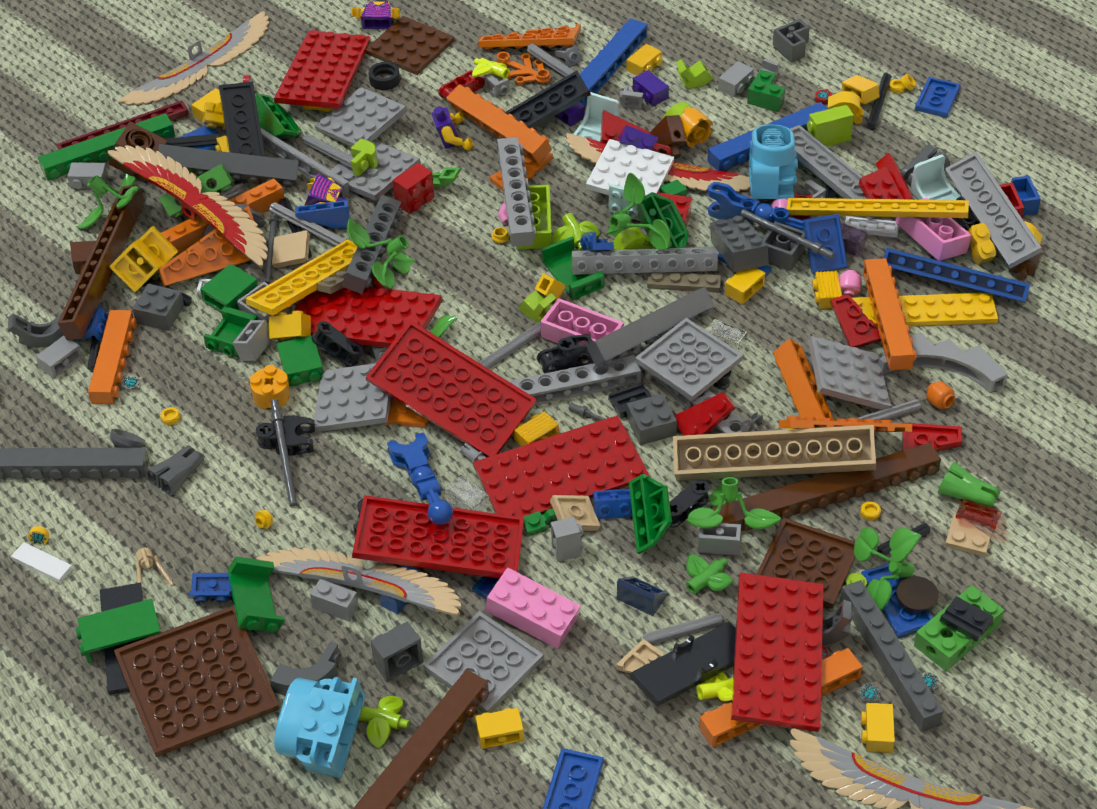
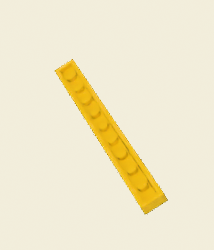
M788 198L786 209L789 211V215L828 216L839 214V216L968 218L969 200Z

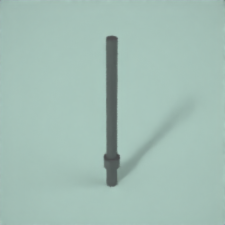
M745 209L740 213L741 216L811 249V252L817 255L821 254L830 259H833L835 255L834 252L824 248L822 244L818 242L813 243Z
M274 213L269 218L268 252L263 282H266L268 285L271 279L274 237H276L277 226L280 223V217Z
M273 399L270 401L272 408L271 419L272 423L275 424L289 506H296V494L282 424L284 421L283 413L280 412L278 400Z

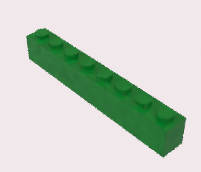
M166 113L136 123V125L164 139L175 137L173 124ZM126 127L39 156V164L47 181L68 174L71 163H101L109 160L111 156L108 154V151L114 149L116 141Z

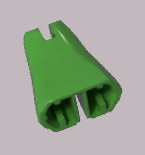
M953 462L942 480L938 494L963 499L992 509L1000 495V490L977 479Z

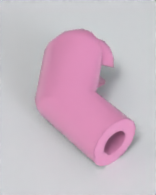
M504 202L499 209L498 216L502 223L507 225L508 218Z

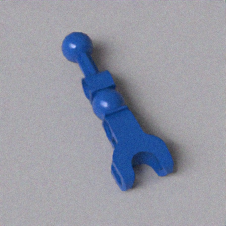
M713 182L708 186V196L716 200L708 207V215L713 218L727 220L734 216H741V211L745 209L772 223L776 221L804 231L803 221L789 217V211L786 208H778L777 206L773 208L769 204H760L759 201L736 193L728 184Z
M423 432L415 434L414 442L406 445L399 444L396 440L387 442L388 452L393 465L405 468L411 478L412 485L418 491L421 501L428 500L430 504L428 507L429 520L436 525L448 523L453 517V508L450 503L441 500L439 497L441 496L440 485L435 472L430 468L427 461L430 451L427 447L428 439Z

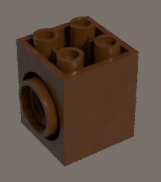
M130 121L116 141L113 150L116 151L115 147L125 148L128 145L133 148L139 146L144 150L148 147L156 153L159 149V144L166 145L167 140ZM113 157L110 158L109 165L144 183L147 182L145 178L124 167L123 164Z

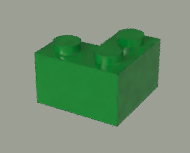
M760 70L748 88L747 104L779 112L784 104L786 88L775 85V73Z

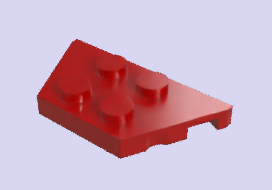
M887 167L861 177L858 184L866 199L904 200Z

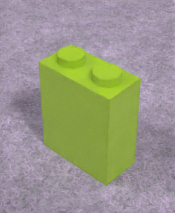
M847 105L809 114V121L807 122L808 132L826 147L850 141L854 114Z

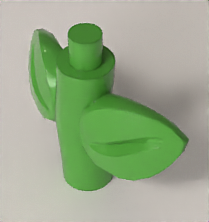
M690 553L686 569L692 579L685 584L687 590L695 595L707 586L712 591H722L729 587L733 580L729 575L722 573L728 561L722 558L714 560L709 565L700 556Z

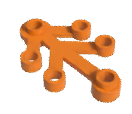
M507 52L497 54L498 63H503L517 69L510 71L507 78L510 80L512 77L518 76L515 78L517 86H523L526 82L534 81L544 84L551 80V74L548 70L544 69V62L536 59L534 61V66L538 71L532 69L531 55L528 53L521 55V61L524 65L510 60V55Z

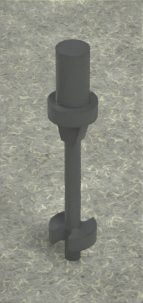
M574 403L569 405L568 409L578 413L580 417H593L600 421L605 419L593 414L586 406L581 407Z
M758 412L754 413L751 416V420L743 422L740 428L741 432L752 431L756 421V424H760L763 421V415H758Z

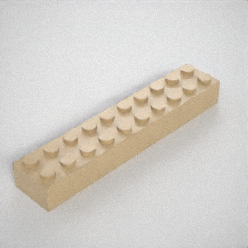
M874 425L673 436L674 475L676 481L876 470Z

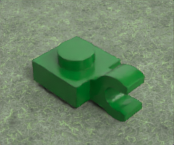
M552 508L547 510L544 515H541L540 511L524 516L523 526L527 535L531 536L547 531V525L558 520Z

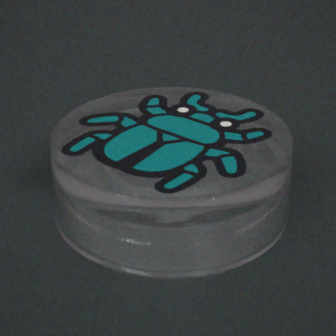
M135 375L124 377L121 380L123 391L126 393L138 391L141 387L140 379Z
M930 672L921 673L920 675L932 694L935 693L939 686L938 677Z
M864 684L860 687L858 698L862 704L879 702L881 692L876 685Z

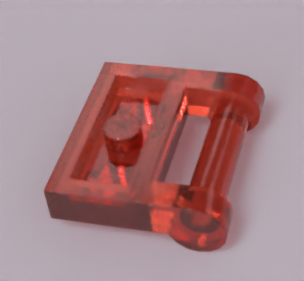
M962 500L955 518L970 520L990 526L989 529L996 530L1002 511Z

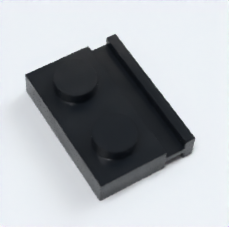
M643 382L608 394V400L611 401L613 408L620 418L626 416L627 403L652 397L647 388L644 387Z
M956 596L945 610V613L941 615L940 622L978 642L981 635L985 633L993 622L994 616Z

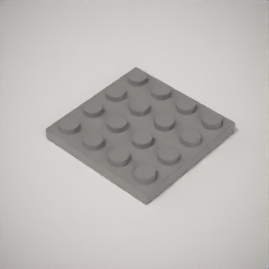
M360 87L344 100L340 109H333L332 112L315 125V128L318 132L352 147L360 139L372 142L407 112V108L405 105Z
M373 140L372 143L375 145L378 157V165L375 169L369 167L360 176H356L353 174L350 166L340 162L331 171L349 181L350 191L377 201L381 195H384L393 187L394 178L416 163L421 164L419 157Z
M688 318L682 320L635 357L636 364L691 401L695 400L743 360L741 353Z
M810 337L808 344L818 393L880 410L891 407L883 371L879 366L878 354L823 338Z
M376 363L323 371L324 374L321 376L314 415V432L388 423L391 396L366 381L365 378Z
M479 611L423 667L426 672L449 688L455 684L466 669L487 680L489 696L477 708L484 713H491L544 660V654Z

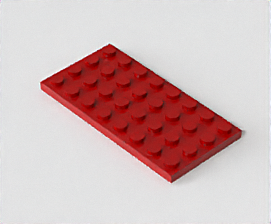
M317 30L308 31L274 96V103L340 109L365 56L366 48L370 45L371 36L318 32Z
M376 287L365 288L363 294L347 288H342L332 294L316 290L301 299L295 307V311H303V314L311 316V336L317 331L318 323L326 321L357 344L389 348L410 320L426 329L443 299L441 295Z
M411 320L365 377L366 381L463 443H468L478 452H483L485 457L499 454L513 435L514 430L521 424L537 402V399Z
M618 415L473 462V467L495 514L524 517L540 511L541 515L545 514L547 510L553 508L550 502L553 495L589 496V499L593 498V491L618 490L629 486V481L641 474L649 476Z
M364 495L352 558L493 578H501L507 568L518 572L524 517L453 508L451 520L445 525H436L428 517V507L430 504Z
M740 572L731 720L819 732L821 727L823 584Z

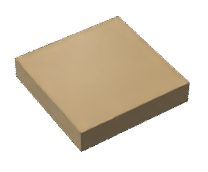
M307 230L274 237L272 257L274 268L308 262L310 234Z
M553 495L550 499L557 520L575 517L577 524H581L583 531H597L600 528V523L589 496Z

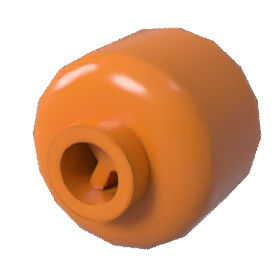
M942 381L928 386L926 399L930 404L940 410L953 405L955 402V391L953 388Z

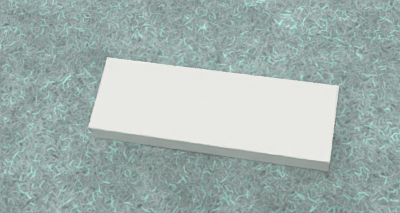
M846 216L844 232L897 238L899 226L895 223L896 221L869 220L868 218Z
M25 542L11 555L13 561L58 583H61L73 570L72 565Z

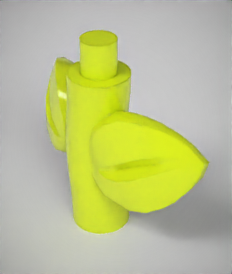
M476 58L474 60V64L477 66L473 70V78L491 74L505 79L510 74L509 68L503 63L489 61L484 58Z
M723 672L704 681L705 684H700L696 687L697 696L700 700L717 697L721 701L732 700L733 678L728 679Z

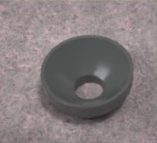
M111 429L110 439L114 448H140L145 444V440L138 435L121 429Z

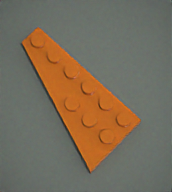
M575 24L574 28H568L565 25L556 30H553V28L527 30L525 34L520 35L517 32H511V34L504 37L503 34L481 36L478 44L479 47H484V49H492L493 47L506 49L510 46L524 48L531 43L538 47L542 45H547V47H555L556 45L570 47L575 44L581 31V24Z
M248 205L243 209V212L247 213L250 216V220L254 221ZM214 229L159 268L158 272L163 286L166 287L223 270L229 264L236 266L252 260L244 256Z
M787 416V420H779V428L788 429L874 425V432L877 433L912 432V424L892 423V420L848 418L832 421V418H820V421H816V417H804V420H799V416Z

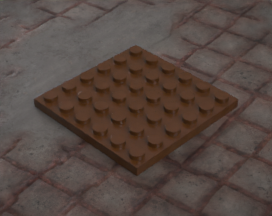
M234 606L114 650L156 757L280 709L277 698L246 629L238 628Z

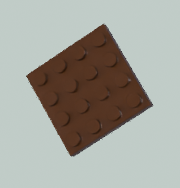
M402 16L366 48L365 54L384 62L394 63L398 68L418 75L455 41V37Z
M783 518L756 575L823 584V606L833 609L856 558L854 555L855 541Z

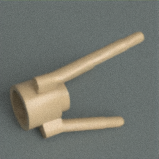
M141 548L136 552L137 583L141 582L142 585L141 568L149 569L155 564L170 586H174L171 578L159 563L157 556H153L150 548Z

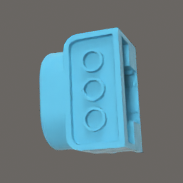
M773 124L755 128L752 131L749 152L751 198H794L793 185L797 184L796 169L798 168L797 152H795L793 131L785 126Z
M338 677L323 679L319 682L304 678L294 679L286 693L274 736L276 752L279 755L297 758L305 770L309 772L341 778L366 698L358 679L353 678L351 683L343 682Z

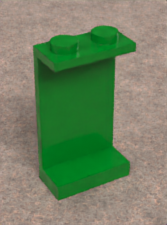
M573 236L541 249L542 262L557 281L567 286L565 291L572 300L604 288V275L601 271L595 274L573 275L571 251H576L574 249Z
M236 556L227 569L238 628L276 633L285 622V617L275 615L268 581L269 576L275 569L273 562Z
M152 599L77 618L79 627L75 628L78 640L82 639L83 642L79 644L81 655H86L88 663H92L90 652L161 633Z

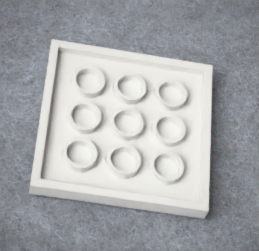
M609 139L586 182V189L609 195L611 184L624 187L627 175L633 173L642 182L645 195L651 192L657 194L674 163V157Z

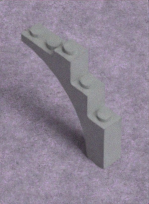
M921 332L909 336L912 337V349L916 350L917 355L916 361H913V367H932L953 371L980 384L989 393L1005 386L1008 373L979 345L963 352L950 339L939 342L934 346ZM883 355L879 359V366L882 368L884 375L894 370H889L886 356Z

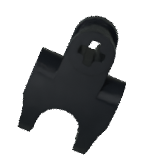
M582 334L565 337L558 341L557 347L544 349L539 352L536 359L541 364L543 373L546 374L593 364L590 353L586 352L588 351L587 344H578L580 341H587L588 344L593 342L591 336ZM588 359L589 361L581 363L579 360Z
M296 415L283 416L284 421L282 424L288 456L313 452V440L299 436L305 433H313L315 431V420ZM259 424L256 427L259 447L263 449H276V453L280 455L275 424ZM302 424H309L310 426H309V427H305V426H301V425H302ZM299 445H308L309 447L304 448Z

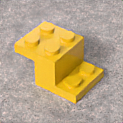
M152 226L140 239L134 241L109 267L134 292H137L150 278L158 273L159 268L168 263L179 251Z

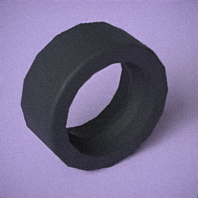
M379 62L372 65L369 69V82L375 89L390 90L397 87L400 83V71L394 63ZM384 73L392 74V76L388 78L376 77Z

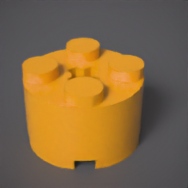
M687 107L680 117L686 138L685 144L690 148H694L695 144L699 142L702 144L708 140L712 134L711 125L713 126V122L699 109Z
M267 365L249 378L252 398L258 407L262 409L271 408L270 401L277 399L280 408L289 401L290 387L287 374L283 370L275 368L274 365Z

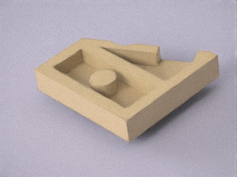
M954 513L945 547L985 557L990 537Z
M643 639L616 664V669L631 673L665 654Z

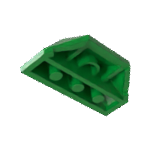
M256 93L258 116L262 129L280 140L289 139L302 133L289 113L280 104L274 103V99L271 96Z
M654 192L645 195L643 202L637 204L641 223L653 225L654 220H662L670 231V245L668 248H686L689 232L674 201ZM644 227V229H645V231H646V233H647V235H648V237H649V231H650L651 229Z
M641 474L629 481L638 554L654 547L667 533L672 523L668 486L645 474Z

